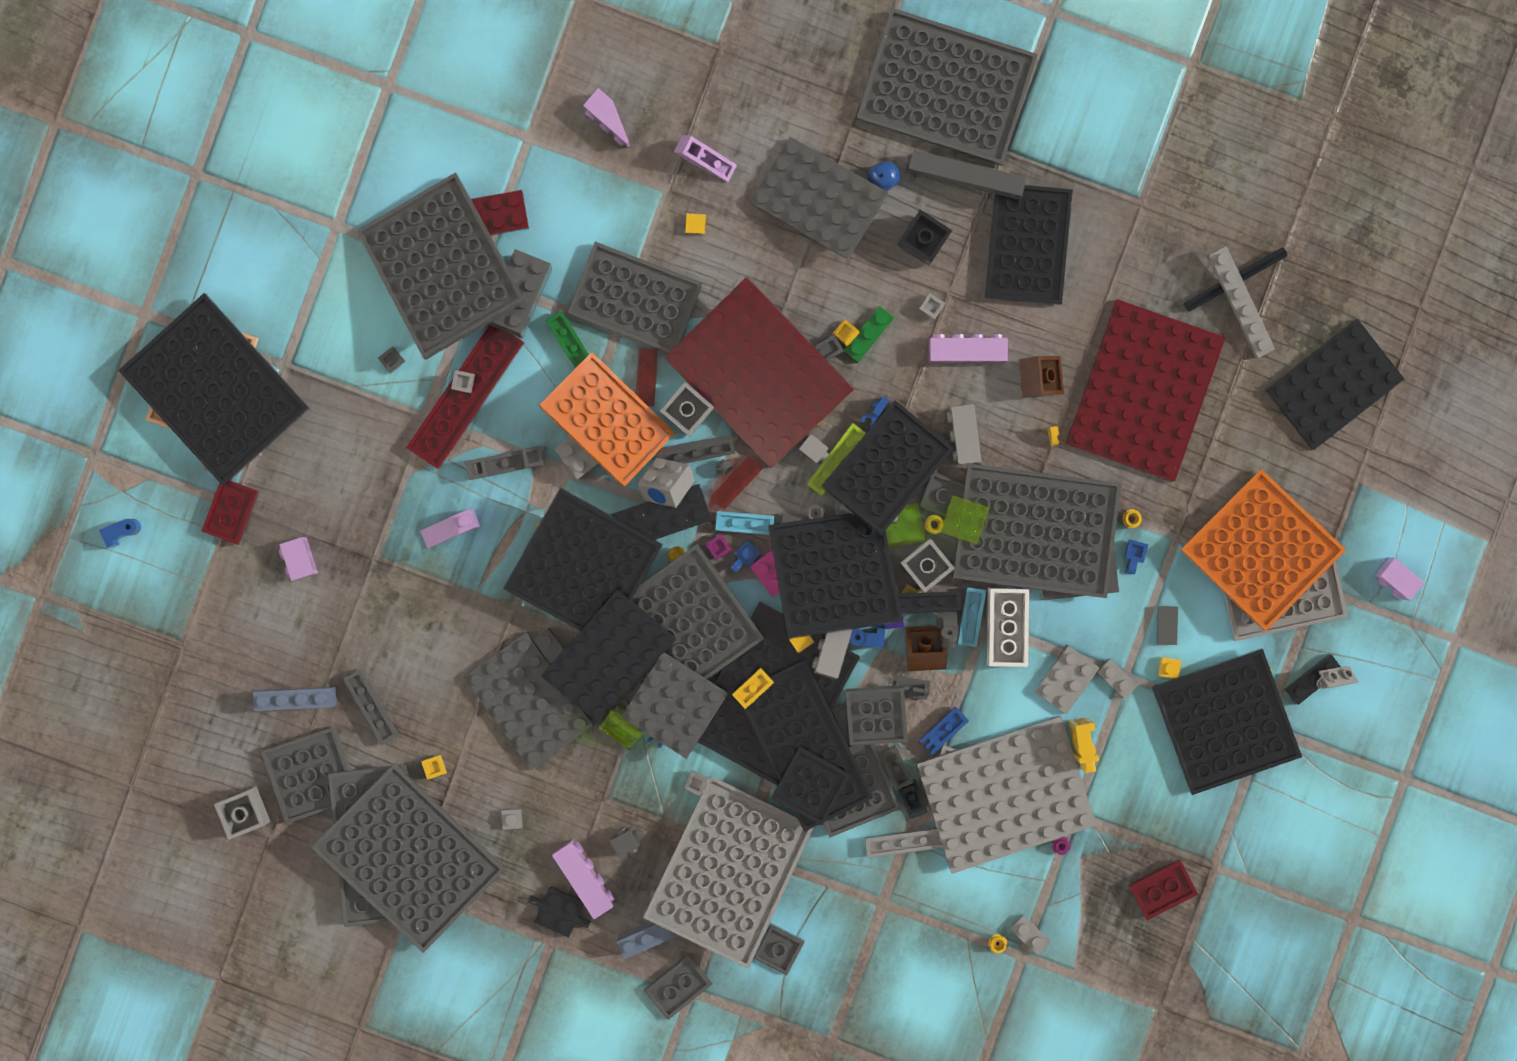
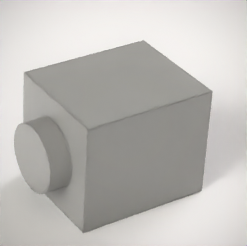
M812 434L798 449L816 464L818 461L822 463L829 455L826 452L829 448Z

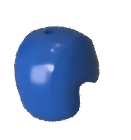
M891 162L878 163L868 172V181L885 191H889L896 186L901 178L898 167Z

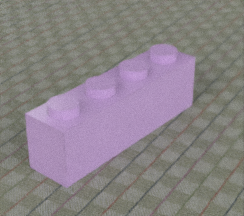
M944 334L933 335V338L929 339V363H1005L1008 361V338H1003L1001 334L991 335V338H983L982 334H974L972 338H964L963 334H955L953 338H945Z
M572 839L554 851L552 856L593 919H596L614 906L615 897L610 890L607 891L603 884L605 882L601 875H596L594 872V865L589 858L586 859L582 852L584 850L580 843H575Z

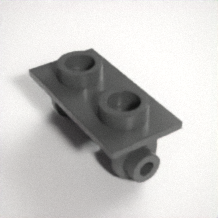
M892 675L891 686L904 685L905 697L927 700L930 693V681Z

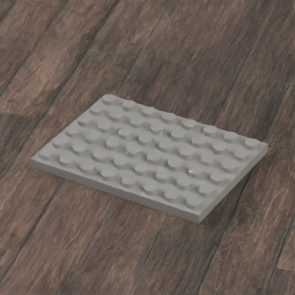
M1057 716L916 763L952 874L1096 826L1062 716Z
M710 776L643 918L749 969L813 828L804 832L797 817Z

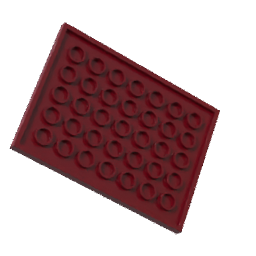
M745 277L664 357L704 399L714 406V410L770 468L781 460L854 390L846 379L748 277Z
M1117 299L1070 429L1066 445L1175 482L1226 337Z

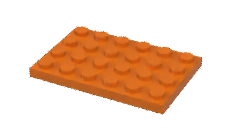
M592 352L538 406L622 487H625L675 434L657 414Z

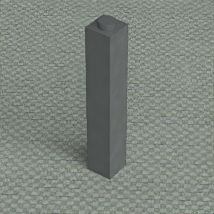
M913 150V154L908 156L906 163L911 174L1018 200L1022 199L1027 179L1024 176Z

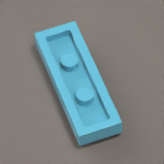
M717 511L715 530L769 535L768 526L774 525V516Z
M966 588L957 644L977 647L986 590Z

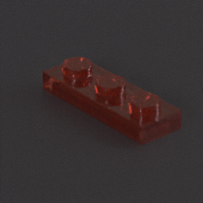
M639 348L636 395L648 407H655L658 349Z
M748 456L710 498L720 508L725 510L763 468Z

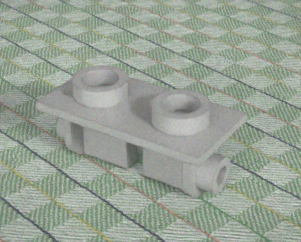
M1350 666L1319 671L1321 677L1316 682L1318 688L1326 689L1356 684L1358 680Z

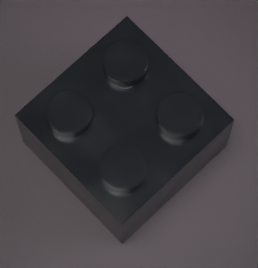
M920 209L897 246L930 266L952 230Z

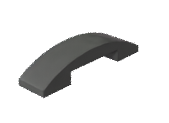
M540 445L486 458L464 461L468 480L544 465Z

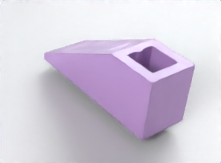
M598 88L583 105L586 110L585 115L592 121L596 119L600 123L599 127L607 134L610 131L615 136L613 139L619 145L629 147L628 138L613 100Z

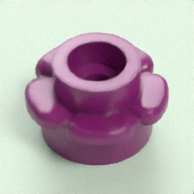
M1066 837L1052 841V850L1055 853L1065 855L1070 850L1071 845Z

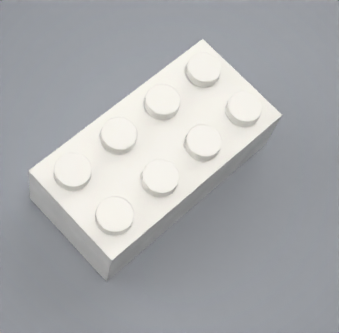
M987 588L986 664L988 666L1028 667L1029 589Z

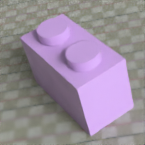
M307 537L279 544L281 548L279 549L281 559L285 560L287 566L285 567V572L291 581L318 574Z
M1388 558L1374 574L1378 578L1377 582L1384 588H1390L1393 591L1392 595L1398 600L1410 601L1424 585L1420 578L1396 558Z

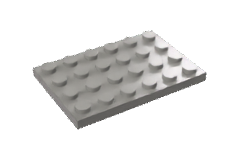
M1336 561L1265 632L1223 592L1233 641L1348 617Z

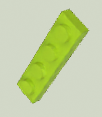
M852 423L807 485L822 496L826 491L821 487L822 484L864 437L866 432Z

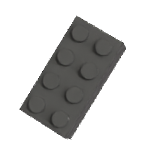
M515 249L508 268L526 302L487 325L523 339L552 272L551 263Z

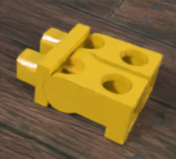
M1087 717L1068 720L1073 749L1076 751L1073 752L1075 760L1079 763V767L1084 773L1095 772V761H1099V756L1096 754V748L1092 744L1091 731L1096 730L1095 723Z

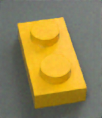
M760 668L732 695L746 709L774 682Z

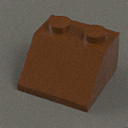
M1035 356L1019 359L1023 397L1064 394L1061 356Z
M936 626L905 627L908 671L946 670L947 649L943 648L940 644L942 628H936Z

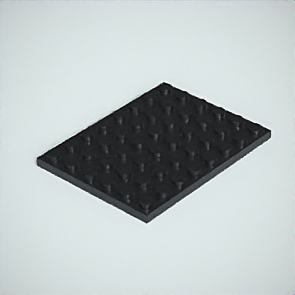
M203 293L118 370L222 486H225L310 409L206 293Z
M759 601L751 619L765 638L722 669L715 685L726 691L728 695L698 740V743L778 786L780 781L743 706L732 694L760 668L768 676H771L806 659L813 673L815 668H812V663L815 656H819L820 650L817 647L820 638L824 639V636L821 634L811 636L814 643L798 653L790 640L787 639L783 613ZM848 649L846 650L838 679L834 680L813 673L830 710H832L861 657Z

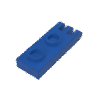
M955 706L922 736L918 742L922 744L927 740L928 742L923 748L927 750L932 745L933 748L928 753L933 755L969 720Z

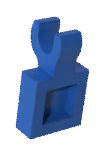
M884 396L881 399L876 398L871 406L873 411L871 414L864 415L861 418V423L866 418L871 419L869 428H871L889 400Z
M1131 539L1128 540L1124 558L1129 559L1125 573L1132 575L1136 573L1138 562L1144 563L1149 544Z
M746 540L735 553L738 559L730 569L736 573L744 563L749 567L761 552Z

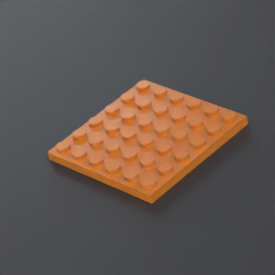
M1260 469L1180 551L1265 632L1346 549L1271 477Z

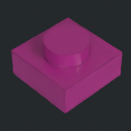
M722 534L705 544L716 560L732 550Z

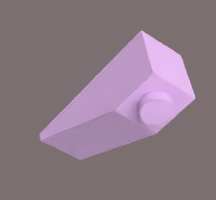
M682 135L673 152L691 164L726 182H729L737 166L692 136Z
M468 509L420 532L427 548H431L481 527L474 509Z

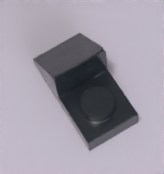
M915 779L897 785L910 819L928 813Z

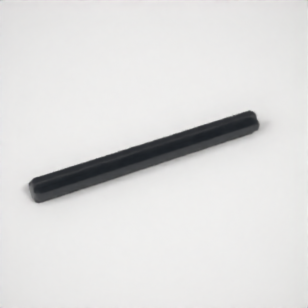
M1280 248L1241 270L1239 273L1242 280H1247L1287 257L1288 254L1285 248ZM1219 283L1185 302L1184 306L1190 312L1224 293V290Z

